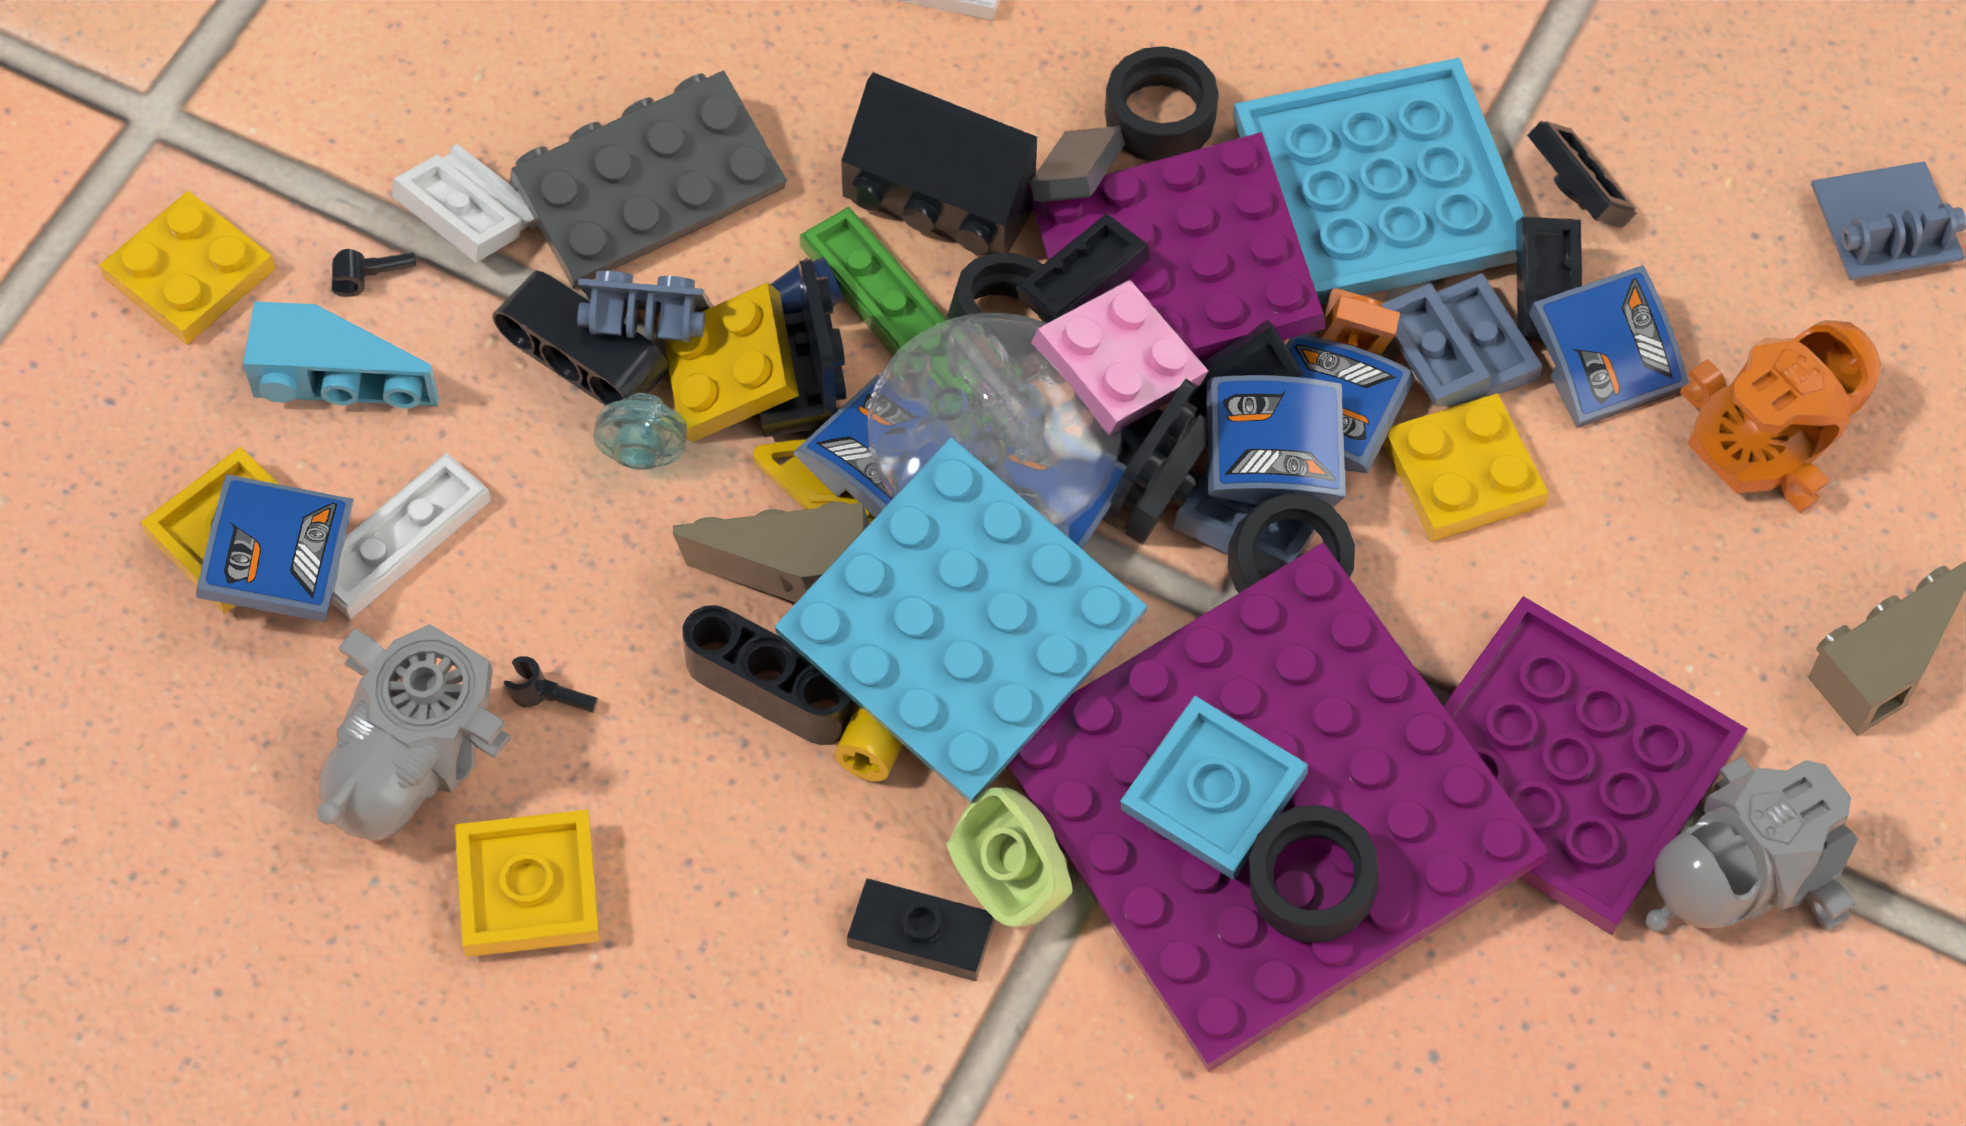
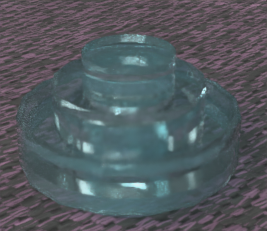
M637 393L601 408L596 416L593 437L594 444L604 455L625 467L647 470L679 460L685 452L688 431L687 423L677 412L663 404L661 399L651 394Z

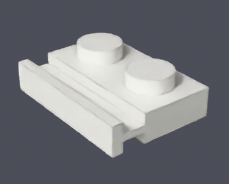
M458 144L451 146L450 154L443 158L437 154L395 177L393 180L392 197L476 263L518 239L520 231L526 227H529L531 230L538 227L519 191H515L513 186Z

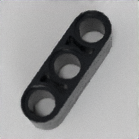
M536 270L532 272L493 312L492 319L497 329L515 347L618 414H629L669 372V364L663 353L655 344L638 332H636L634 338L627 337L626 324L624 323L622 336L593 335L589 333V328L578 327L580 302L590 303V301L543 271Z
M717 605L698 608L686 618L682 627L686 667L691 677L698 683L811 743L832 745L841 740L853 716L852 699L782 637L727 608ZM718 641L726 644L723 648L714 651L700 648L708 642ZM767 670L781 673L779 677L772 680H762L755 677L758 673ZM823 699L837 703L836 706L826 710H819L810 706L813 702Z

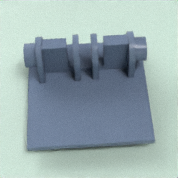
M1925 161L1812 180L1811 186L1849 281L1964 261L1965 255L1956 233L1964 231L1966 228L1965 213L1961 207L1953 208L1949 203H1942Z
M597 271L595 280L578 278V286L590 299V303L580 302L577 323L578 327L589 328L590 334L622 336L624 311L627 309L626 335L629 338H634L636 335L639 310H646V339L654 338L657 311H660L658 339L690 343L691 337H703L705 313L702 311L713 307L703 289L695 288V280L678 276H659L657 285L633 283V275L618 271Z

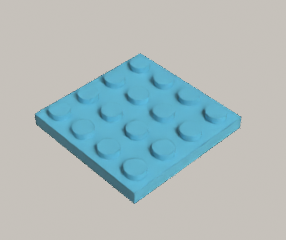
M1460 57L1234 104L1233 120L1240 138L1260 132L1263 134L1320 304L1326 303L1328 294L1334 288L1358 295H1366L1516 263V221L1524 217V214Z
M951 437L774 627L779 636L966 801L972 803L1147 612V605Z

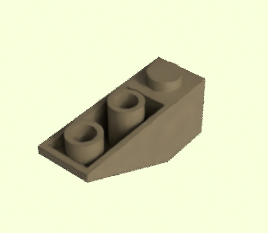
M829 502L814 509L789 512L770 509L762 511L756 516L731 519L705 517L696 520L694 523L673 525V535L687 566L797 603L870 523L863 503Z
M1966 561L1952 570H1949L1947 566L1935 569L1917 585L1914 593L1902 600L1897 595L1885 599L1868 614L1867 621L1852 630L1847 625H1843L1829 633L1818 644L1816 650L1819 655L1808 678L1857 736L1908 705L1966 590Z

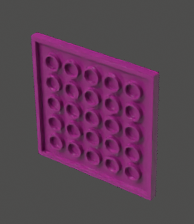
M1324 542L1072 693L1006 766L1025 797L1039 809L1051 826L1059 848L1208 1072L1547 861L1549 854L1543 842ZM1194 696H1197L1308 764V774L1281 813L1297 806L1324 805L1347 813L1366 829L1377 850L1378 891L1370 913L1352 932L1330 942L1309 943L1279 934L1261 918L1251 898L1249 859L1235 880H1232L1121 810V799ZM1321 838L1301 839L1287 845L1278 855L1273 868V879L1280 896L1290 905L1304 910H1326L1339 904L1349 894L1354 881V869L1347 852L1338 844Z

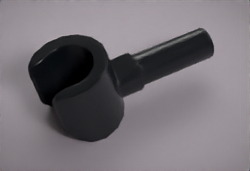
M353 249L340 250L332 261V291L334 294L344 297L359 295L365 288V276L416 267L415 254L411 252L380 258H365L361 252Z
M520 656L513 659L512 664L516 672L520 676L530 679L523 684L504 681L511 698L516 704L521 707H533L545 699L594 713L598 697L546 680L539 664L533 658Z

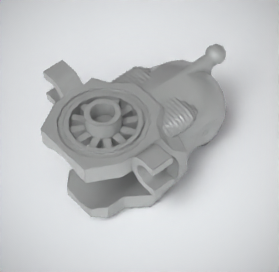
M431 624L395 639L386 650L375 640L356 628L340 645V652L349 657L345 662L346 666L363 677L359 680L354 698L345 716L346 720L337 728V744L327 756L320 771L319 799L321 804L317 809V818L321 823L326 825L334 823L345 833L364 840L381 841L391 837L409 822L416 810L427 798H433L437 790L452 793L476 766L475 747L495 759L511 739L510 735L502 730L506 725L504 720L486 710L489 703L493 673L490 661ZM437 658H440L442 661L436 665ZM453 665L457 668L448 672Z
M1743 756L1724 766L1719 772L1723 779L1718 781L1715 786L1718 790L1707 797L1704 806L1705 815L1694 826L1685 830L1663 847L1656 858L1655 880L1665 906L1662 909L1651 910L1646 915L1645 923L1651 931L1660 932L1665 930L1669 921L1677 916L1697 928H1722L1731 926L1742 919L1752 921L1774 907L1779 910L1798 907L1805 899H1807L1811 911L1826 932L1848 920L1850 915L1847 910L1855 905V901L1837 880L1840 878L1858 840L1855 834L1844 825L1849 815L1850 795L1828 767L1821 763L1805 760L1787 771L1756 768L1753 770Z

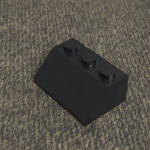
M872 72L866 82L841 160L842 195L851 199L857 206L865 210H878L905 221L917 231L933 232L959 243L963 248L972 253L987 255L991 253H1009L1033 211L1031 200L1034 196L1030 181L1036 174L1037 136Z

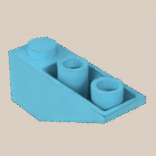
M254 301L243 361L253 397L265 398L279 403L300 399L327 401L341 406L352 405L356 402L384 403L404 409L413 408L417 405L438 406L439 396L431 364L317 304Z

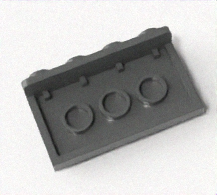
M722 70L709 77H706L703 73L693 75L678 84L674 89V93L655 102L650 97L641 99L627 107L623 111L622 117L603 126L600 122L589 123L576 130L569 137L568 142L551 150L542 146L525 153L516 161V166L511 168L510 185L521 194L574 289L578 287V278L593 280L596 278L597 271H612L784 189L787 179L727 74Z

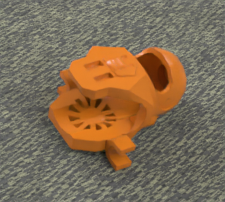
M1824 320L1814 324L1795 338L1762 339L1750 349L1748 360L1729 387L1722 372L1709 359H1706L1690 370L1688 376L1692 381L1680 390V393L1694 407L1700 409L1688 445L1735 493L1770 491L1780 485L1787 501L1801 514L1819 500L1820 496L1817 492L1830 481L1811 463L1842 436L1850 422L1849 417L1865 405L1878 383L1881 361L1876 346L1863 330L1851 322Z

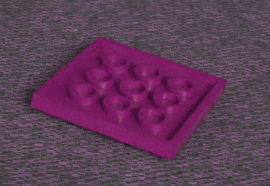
M1262 132L1106 174L1089 198L1039 202L1035 201L1033 197L1031 200L1048 260L1106 213L1148 244L1151 258L1119 285L1131 280L1201 363L1234 341L1248 335L1267 319L1274 326L1282 340L1326 329L1324 314Z
M1524 596L1519 600L1443 706L1549 851L1547 861L1524 874L1519 879L1610 935L1614 934L1654 874L1655 860L1661 849L1681 834L1719 777L1720 769L1727 765L1742 743L1748 728Z

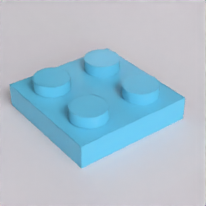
M1194 696L1121 799V810L1232 880H1235L1249 859L1257 834L1275 816L1282 812L1308 774V764L1197 696Z

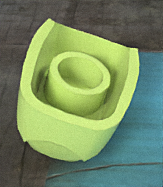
M990 788L984 790L972 803L968 804L959 818L949 841L946 843L957 871L981 905L1001 924L1011 927L1039 924L1044 918L1056 912L1073 893L1072 883L1066 866V858L1057 844L1051 826L1031 801L1010 788Z

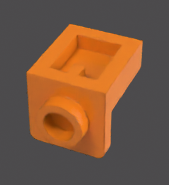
M1334 288L1327 296L1324 309L1326 329L1320 330L1319 337L1322 340L1337 341L1380 356L1396 335L1400 312L1383 308L1381 304L1384 302Z

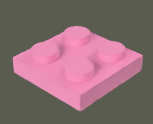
M1131 280L1037 329L1031 341V344L1109 436L1169 403L1185 378L1195 383L1196 387H1198L1208 373L1206 367Z

